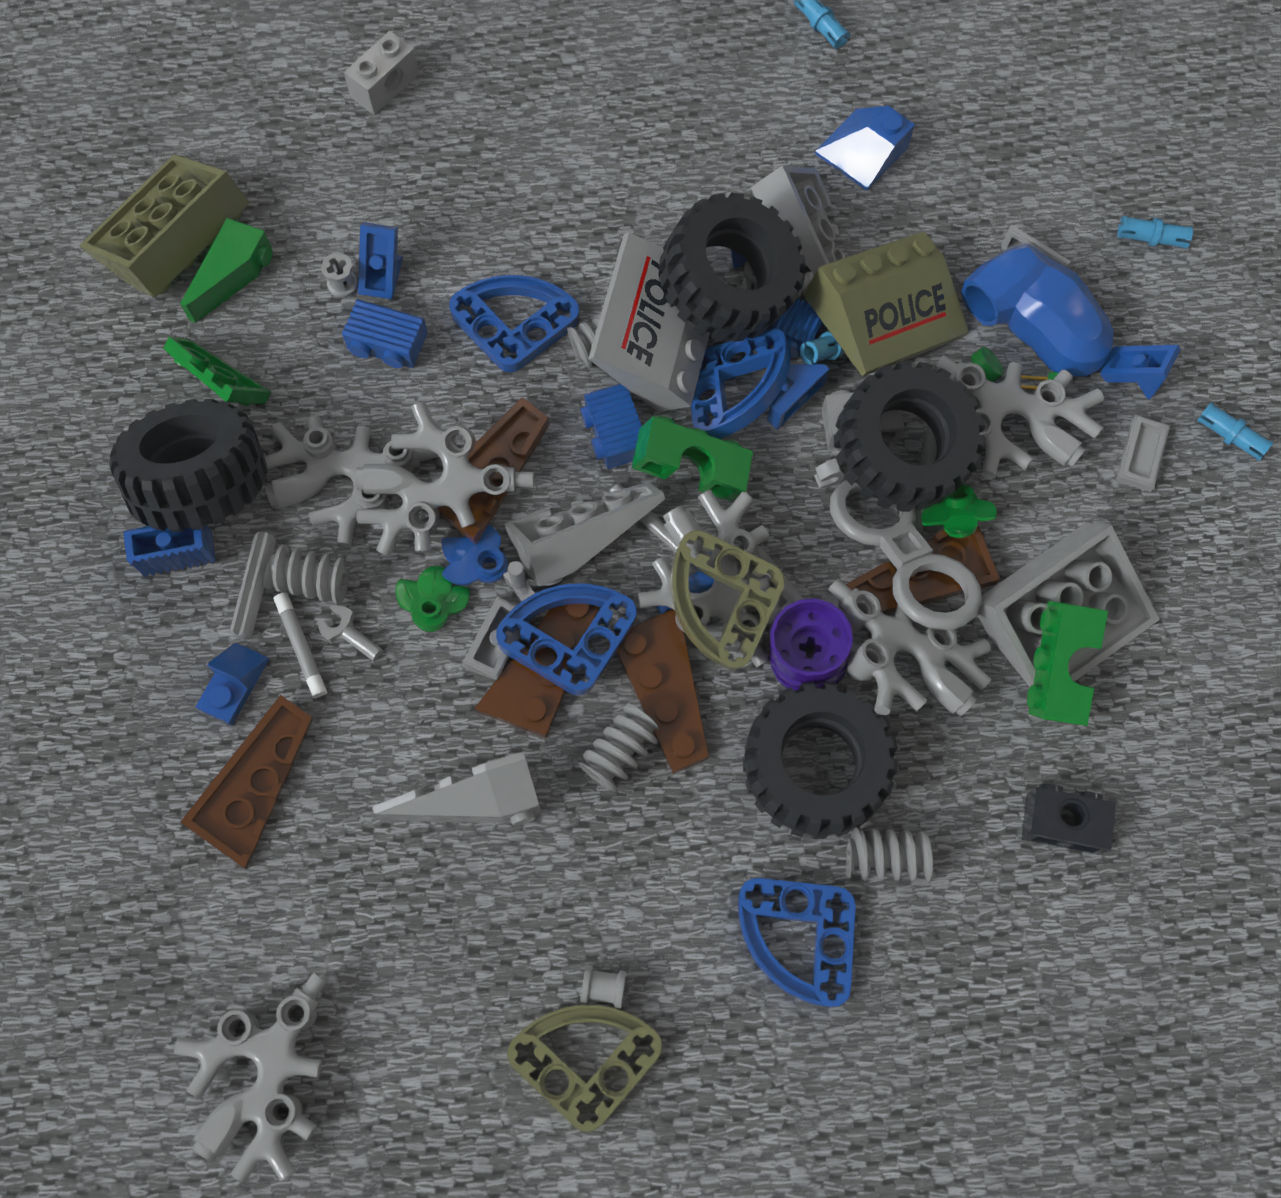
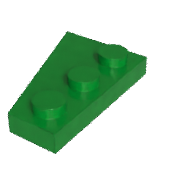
M169 336L163 347V350L174 358L176 364L189 370L225 402L238 403L243 406L265 404L271 394L270 390L191 339Z

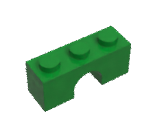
M653 416L639 429L632 469L665 480L679 469L681 458L692 461L699 470L700 483L698 491L704 493L711 489L715 497L732 501L741 492L747 490L753 451L741 447L740 443L736 441L721 440L709 436L702 429H689L675 424V421L668 417Z
M1048 601L1047 608L1043 611L1040 620V627L1043 631L1041 644L1034 654L1033 664L1036 669L1034 683L1030 686L1027 693L1028 714L1044 720L1088 726L1094 687L1075 683L1069 675L1068 663L1074 652L1081 648H1102L1108 610Z

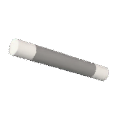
M280 593L273 598L311 695L314 699L327 694L326 687L288 593Z

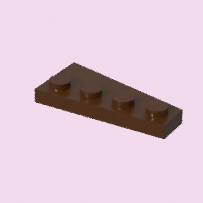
M522 397L476 442L475 448L468 455L469 462L473 466L482 469L489 465L502 464L506 467H515L516 472H521L549 427V418ZM495 472L492 475V482L497 486L502 485L504 480L502 474ZM485 491L472 495L468 503L476 522L463 528L456 513L449 506L438 507L439 514L476 545L508 492L492 495Z
M979 525L974 534L965 538L951 537L945 530H942L926 541L933 549L932 554L946 555L967 567L974 574L981 589L996 585L1000 580ZM891 561L877 566L846 584L852 591L857 588L859 591L872 593L878 599L881 606L880 611L883 614L887 615L896 612L898 604L893 596V577L897 569ZM927 570L918 572L909 579V589L914 599L921 605L964 594L957 581L940 571Z
M567 604L549 609L536 628L574 650L598 614L600 607L589 604ZM532 638L530 645L524 642L523 645H525L526 651L523 654L525 656H528L531 645L537 639ZM543 647L536 652L535 659L540 665L549 666L556 661L557 654L552 648ZM564 657L561 668L555 674L560 676L562 669L573 675L574 671L567 668V661L570 659ZM512 658L474 709L476 712L547 738L566 691Z
M674 609L633 626L616 652L644 713L659 727V730L654 729L653 733L658 740V744L673 775L699 764L709 757L684 632L676 624V612Z
M280 695L180 823L241 867L247 869L313 718Z

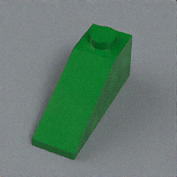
M226 218L180 303L190 321L197 323L256 279L263 266L269 265L273 250L264 230Z

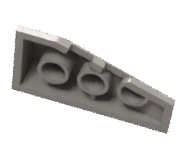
M782 165L751 187L754 196L763 200L762 205L767 208L773 206L780 212L778 216L783 221L788 220L794 229L791 233L794 237H799L803 247L799 255H804L806 266L814 274L820 266L846 258L845 254L835 247L834 240L840 234L837 225L831 224L828 221L826 211L831 210L832 205L816 168Z
M648 482L606 493L601 502H584L581 499L571 502L572 508L552 514L550 508H546L504 525L529 577L539 587L542 585L550 586L559 583L563 577L574 573L664 501V493Z
M524 751L472 768L473 776L469 778L449 776L439 780V783L434 786L435 791L427 793L425 789L413 790L372 806L374 814L380 821L507 823L511 821L512 826L529 823L535 820L534 814L542 811Z

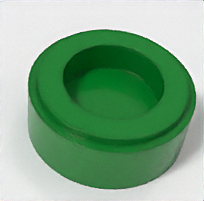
M982 346L971 355L972 363L983 369L985 379L995 382L1004 375L1001 362L987 347Z

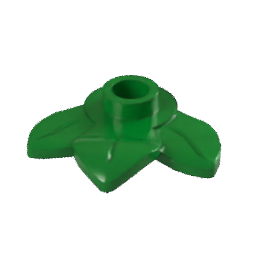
M963 484L942 502H936L930 508L924 509L921 515V523L924 526L943 525L945 532L949 536L965 538L974 534L978 521L996 519L997 509L992 502L978 499L973 488Z
M441 565L426 568L420 574L418 582L400 579L395 588L398 605L410 612L413 623L425 632L440 630L450 615L462 612L466 608L470 599V589L464 586L452 587V583L442 576L445 568ZM428 610H435L433 613H425Z

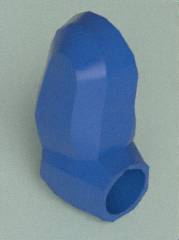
M1024 243L1003 251L983 263L965 280L961 296L966 308L985 326L1007 324L1010 331L1019 340L1031 347L1050 370L1058 373L1061 370H1066L1072 376H1087L1099 371L1110 359L1114 330L1108 316L1100 307L1087 285L1077 273L1053 261L1031 244Z

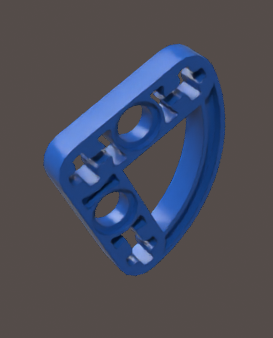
M502 275L479 280L456 292L449 302L453 320L501 370L506 372H516L522 369L567 334L569 327L574 328L580 319L578 304L568 293L544 280L522 275ZM519 295L535 298L547 304L511 331L483 301L499 296ZM459 305H471L473 315L476 318L472 321V316L466 310L460 311ZM561 309L564 312L570 310V317L567 318L564 315L558 317L557 310ZM553 321L555 324V329H553L551 325ZM485 325L497 328V333L491 338H483L478 334L481 327ZM534 328H542L547 332L546 337L540 341H533L527 335ZM503 341L504 347L509 352L516 351L517 358H505L504 351L499 344Z
M772 328L765 330L762 335L753 339L747 336L744 341H728L705 349L691 404L694 428L702 429L709 436L721 439L749 425L773 403L786 381L791 362L790 346L780 329ZM746 352V356L741 361L730 362L735 354ZM767 368L755 389L740 403L727 410L724 380ZM710 389L716 390L710 399L700 400V396L705 391ZM707 413H712L714 416L711 425H709L710 422Z
M579 583L554 586L526 598L505 616L496 630L497 644L503 653L573 695H584L589 693L595 686L633 627L637 614L636 606L624 594L598 585ZM589 604L602 607L574 650L527 622L548 609L562 605ZM622 606L626 608L625 616L628 619L626 620L621 617L614 626V632L619 633V635L616 636L607 627L612 621L613 612L611 609L618 610ZM516 629L520 630V638L529 645L532 638L537 639L531 645L528 656L523 654L526 649L522 643L513 641L511 645L507 644L506 631L513 633ZM595 636H603L608 639L610 648L606 653L595 654L588 647L589 640ZM543 647H549L556 652L557 659L552 665L543 666L536 661V652ZM564 657L570 659L567 661V668L572 671L578 672L581 668L586 670L585 678L588 680L587 682L580 680L577 685L573 684L571 673L562 669L560 676L555 674L561 668Z
M753 878L746 881L738 895L739 924L748 951L761 971L780 989L804 1002L828 1008L837 1007L845 1003L851 992L856 910L855 899L852 894L845 888L838 886ZM757 886L761 888V894L774 896V888H781L778 898L780 912L772 911L774 902L769 901L761 902L759 908L752 907V901L746 899L745 894L751 893L754 887ZM797 890L806 896L808 904L805 911L794 913L787 908L785 898L789 892ZM834 895L840 896V902L847 904V910H842L838 918V925L846 923L847 931L837 927L823 928L824 921L829 924L833 922V910L826 908V902L833 900ZM756 917L816 923L812 985L795 977L774 958L762 938ZM827 936H838L844 942L845 951L840 958H830L823 951V941ZM821 962L830 966L844 965V973L839 970L835 971V984L842 986V993L835 994L834 1000H829L827 992L821 991L820 985L828 982L830 970L822 971Z

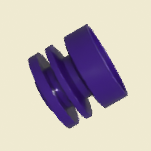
M819 599L798 600L784 607L774 620L770 632L769 652L771 670L781 685L785 688L792 687L794 691L799 690L802 683L812 681L815 683V688H822L825 681L837 683L838 685L845 676L853 644L852 628L845 614L832 603ZM806 649L814 650L813 658H805Z

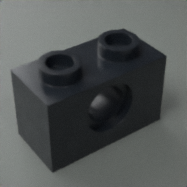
M1040 784L1039 787H1035L1026 795L1021 840L1101 855L1112 848L1116 802L1103 800V795L1095 792L1082 791L1076 795L1064 792V788L1059 785ZM1062 809H1067L1073 813L1076 820L1074 827L1067 825L1062 820Z

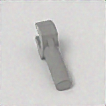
M835 458L816 467L817 474L814 477L819 489L828 488L840 484L848 470L846 466L839 467Z
M518 561L511 562L508 566V571L503 576L510 589L513 588L518 601L521 603L535 593L526 581L523 565Z
M331 605L330 609L341 619V623L339 626L331 628L327 623L318 620V628L323 638L330 644L336 640L345 639L375 662L383 653V649L354 628L353 620L355 615L352 610L345 606Z

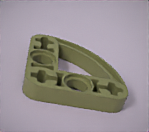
M700 530L690 531L680 541L671 569V595L678 620L692 643L713 662L730 670L740 669L748 664L783 590L785 583L784 575L775 565ZM696 540L702 542L701 549L709 554H712L715 548L721 551L715 557L712 567L706 565L710 557L704 554H699L696 558L691 557V549L686 544H693ZM731 555L740 561L741 571L738 575L729 576L722 571L720 563L723 557ZM751 564L755 566L751 574L760 578L766 573L771 575L770 582L775 587H770L764 592L760 589V581L750 577L747 580V584H745L741 580L748 573ZM689 567L741 591L719 641L706 630L695 612L689 591ZM751 606L758 610L760 622L756 627L750 628L742 624L739 616L742 608ZM734 627L741 634L750 635L753 638L752 641L747 637L742 640L739 651L744 654L743 658L737 657L734 661H730L728 659L729 652L724 648L725 645L731 646L736 642L739 633L731 632Z
M577 1005L550 1012L529 1024L511 1041L508 1046L507 1056L511 1066L575 1128L580 1131L591 1132L598 1129L658 1059L662 1049V1042L654 1029L627 1012L600 1005ZM577 1023L606 1024L629 1033L587 1083L540 1040L556 1029ZM638 1035L643 1039L649 1035L654 1040L651 1044L654 1053L650 1057L642 1054L637 1059L635 1064L641 1066L642 1069L635 1075L629 1064L618 1059L617 1056L624 1050L629 1057L636 1048L635 1043L632 1042L634 1037ZM533 1042L537 1046L533 1053L542 1063L546 1055L553 1060L551 1064L542 1069L537 1081L530 1075L537 1068L528 1061L523 1062L521 1065L516 1060L520 1055L516 1049L520 1043L528 1046ZM612 1066L622 1067L628 1075L626 1087L618 1092L607 1089L603 1080L606 1070ZM556 1069L564 1071L569 1079V1086L566 1092L561 1095H552L545 1086V1079L548 1073ZM594 1083H597L602 1093L614 1099V1102L609 1108H607L604 1101L599 1104L595 1110L599 1118L595 1123L589 1119L581 1123L577 1119L580 1115L577 1105L580 1101L588 1104L594 1099L597 1094L591 1092L590 1088Z

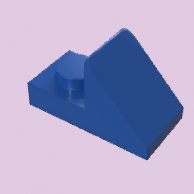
M363 222L360 225L358 294L393 299L403 260L402 255H397L398 227Z
M1179 345L1114 346L1110 359L1105 363L1100 374L1104 381L1108 383L1137 382L1146 398L1151 399L1168 376L1181 349Z
M790 364L786 381L776 399L769 406L767 421L778 430L825 385L829 368L825 364Z
M236 642L208 663L207 667L214 675L195 708L232 726L266 667L269 658Z

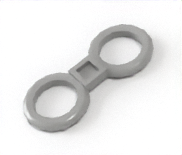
M847 480L837 485L830 497V514L836 526L849 538L862 544L879 546L897 569L893 577V596L900 609L909 618L927 628L950 630L963 627L976 617L982 604L981 587L974 574L961 562L946 555L932 554L933 549L914 527L916 522L915 507L909 512L899 511V522L890 528H868L856 522L846 509V499L852 494L860 492L862 488L856 482L850 485ZM927 570L940 571L947 574L960 584L965 594V604L958 610L947 613L935 612L923 607L914 599L909 589V579L916 573Z

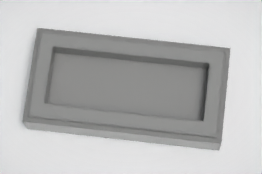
M1138 415L1133 417L1115 481L1149 492L1154 489L1170 425Z

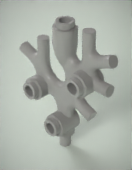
M945 355L935 365L938 369L942 368L950 372L949 378L955 383L961 380L968 387L964 391L969 398L974 396L980 405V409L975 411L977 416L982 415L985 422V428L979 433L986 437L985 459L981 475L985 478L992 479L996 477L1001 458L1012 460L1024 470L1034 459L1003 435L1001 422L1006 415L1019 414L1023 416L1029 423L1032 436L1037 445L1063 466L1068 464L1070 467L1074 466L1086 449L1080 446L1081 441L1057 427L1054 419L1058 416L1064 417L1094 439L1104 428L1086 415L1087 409L1104 401L1103 393L1099 389H1094L1074 399L1066 397L1065 388L1073 379L1072 375L1066 370H1061L1054 380L1041 382L1034 394H1028L1021 389L1020 376L1023 367L1016 362L1008 364L1005 379L1001 383H994L985 379V372L980 366L973 363L964 364L962 361L956 364Z
M425 401L411 406L419 426L417 432L413 434H392L391 446L392 449L432 450L442 460L443 474L435 482L427 483L399 466L364 464L363 468L356 469L355 483L357 490H363L365 494H397L401 496L403 504L398 509H358L357 522L358 524L382 525L383 534L376 549L379 553L390 556L399 534L406 528L414 532L415 551L430 550L429 530L438 524L440 518L438 507L449 506L452 508L463 528L476 522L468 503L472 495L485 491L492 495H498L504 492H515L516 487H534V472H516L515 467H506L502 464L489 465L484 469L473 466L468 460V455L473 451L476 444L473 432L461 426L450 427L447 430L441 429L434 423ZM459 434L463 435L466 440L465 446L461 449L455 445V438ZM495 472H499L503 476L504 480L500 486L492 482V475ZM421 509L426 510L429 514V520L426 523L422 522L419 518Z
M313 416L307 419L309 430L305 433L303 441H298L294 438L286 427L279 422L271 427L270 432L281 444L282 449L277 453L264 456L267 470L301 461L306 463L307 468L302 473L272 480V484L265 486L270 505L272 507L278 505L279 508H284L312 498L333 476L345 475L351 478L354 489L346 501L309 512L312 526L331 521L338 522L339 531L336 544L340 547L350 548L354 528L357 523V510L389 509L390 507L386 494H365L363 490H357L355 483L356 469L363 468L364 464H390L402 467L412 473L415 468L421 467L420 462L437 458V454L427 449H392L391 441L385 445L383 453H374L368 448L371 429L366 426H357L354 442L348 450L337 451V446L331 433L323 427L321 417Z
M711 489L698 496L718 530L717 538L733 546L734 541H740L744 545V551L750 554L753 553L756 545L769 538L768 531L763 525L751 532L739 529L738 527L743 514L754 501L747 493L741 492L728 509L720 506ZM682 505L672 509L663 516L666 521L664 527L677 547L685 534L694 530L701 531L689 510L685 511ZM696 540L693 544H686L691 549V557L696 558L699 554L710 557V560L706 563L710 567H712L715 557L721 551L715 548L714 552L709 554L701 549L702 542ZM729 555L721 559V569L726 575L736 576L739 574L737 565L741 563L735 556ZM663 556L652 563L662 580V587L656 591L638 593L640 608L660 605L674 609L671 595L672 567L666 557ZM744 577L741 581L747 584L749 578ZM768 577L755 578L761 582L760 589L765 592L770 588ZM714 579L711 588L702 593L690 592L693 607L698 612L703 626L707 624L710 617L714 616L721 618L727 624L741 591ZM745 607L740 611L739 616L742 624H746L750 628L756 627L759 624V619L752 614H748ZM676 615L675 621L678 628L685 632ZM734 627L732 628V633H739L736 642L733 644L734 646L740 647L742 640L746 637L752 641L753 636L741 634ZM762 638L751 658L755 667L769 660L760 645L763 642Z
M839 578L828 588L842 602L839 607L849 621L852 632H861L866 628L871 634L872 639L866 640L849 657L847 669L850 676L858 681H869L875 677L878 684V694L874 708L876 713L888 715L891 711L894 695L903 698L916 711L927 701L897 671L894 664V656L898 651L908 652L915 657L919 663L926 687L935 699L952 714L956 712L962 716L977 699L971 695L973 690L954 673L946 669L945 662L953 664L980 690H983L992 680L974 662L975 658L990 652L991 647L987 640L982 639L968 645H959L956 643L957 636L955 633L958 628L950 630L928 628L923 633H920L912 625L911 618L898 605L895 616L891 617L880 611L881 606L878 599L868 591H859L857 588L852 591Z
M312 973L302 990L296 988L292 996L281 1001L276 1012L277 1022L268 1029H259V1022L253 1014L233 1010L224 1014L219 1020L217 1027L218 1035L210 1040L178 1037L176 1040L174 1054L195 1057L200 1060V1069L186 1089L187 1092L201 1099L227 1060L235 1056H245L256 1063L258 1077L255 1084L250 1089L232 1095L221 1102L210 1113L195 1135L196 1143L192 1147L197 1154L214 1162L218 1155L223 1156L241 1126L247 1121H254L258 1127L257 1134L231 1172V1176L242 1183L247 1181L260 1160H267L280 1181L288 1178L296 1170L282 1148L280 1142L281 1135L285 1131L291 1130L308 1141L317 1128L315 1123L302 1115L303 1109L300 1100L292 1094H283L284 1084L290 1077L304 1075L318 1078L321 1072L322 1060L299 1056L295 1050V1043L299 1032L309 1029L316 1020V1007L319 1004L316 997L327 982L315 973ZM298 1007H302L304 1016L300 1021L296 1022L294 1012ZM241 1021H243L245 1023L246 1029L245 1032L241 1036H239L236 1032L237 1025ZM282 1104H286L289 1108V1115L285 1120L279 1116V1108Z

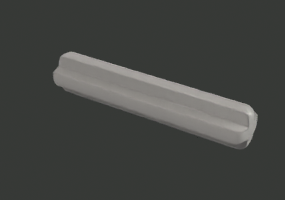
M257 532L253 538L230 627V634L239 639H250L253 634L264 591L263 574L265 566L273 554L276 543L274 536L269 533Z

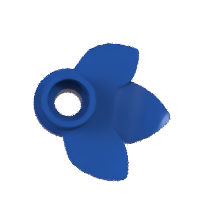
M491 525L487 526L476 545L466 537H447L441 540L443 554L447 561L451 563L444 569L442 576L451 583L469 585L478 580L485 583H493L504 577L503 574L508 570L507 557L500 551L501 536ZM488 562L496 565L494 569L490 570L483 568L484 564Z

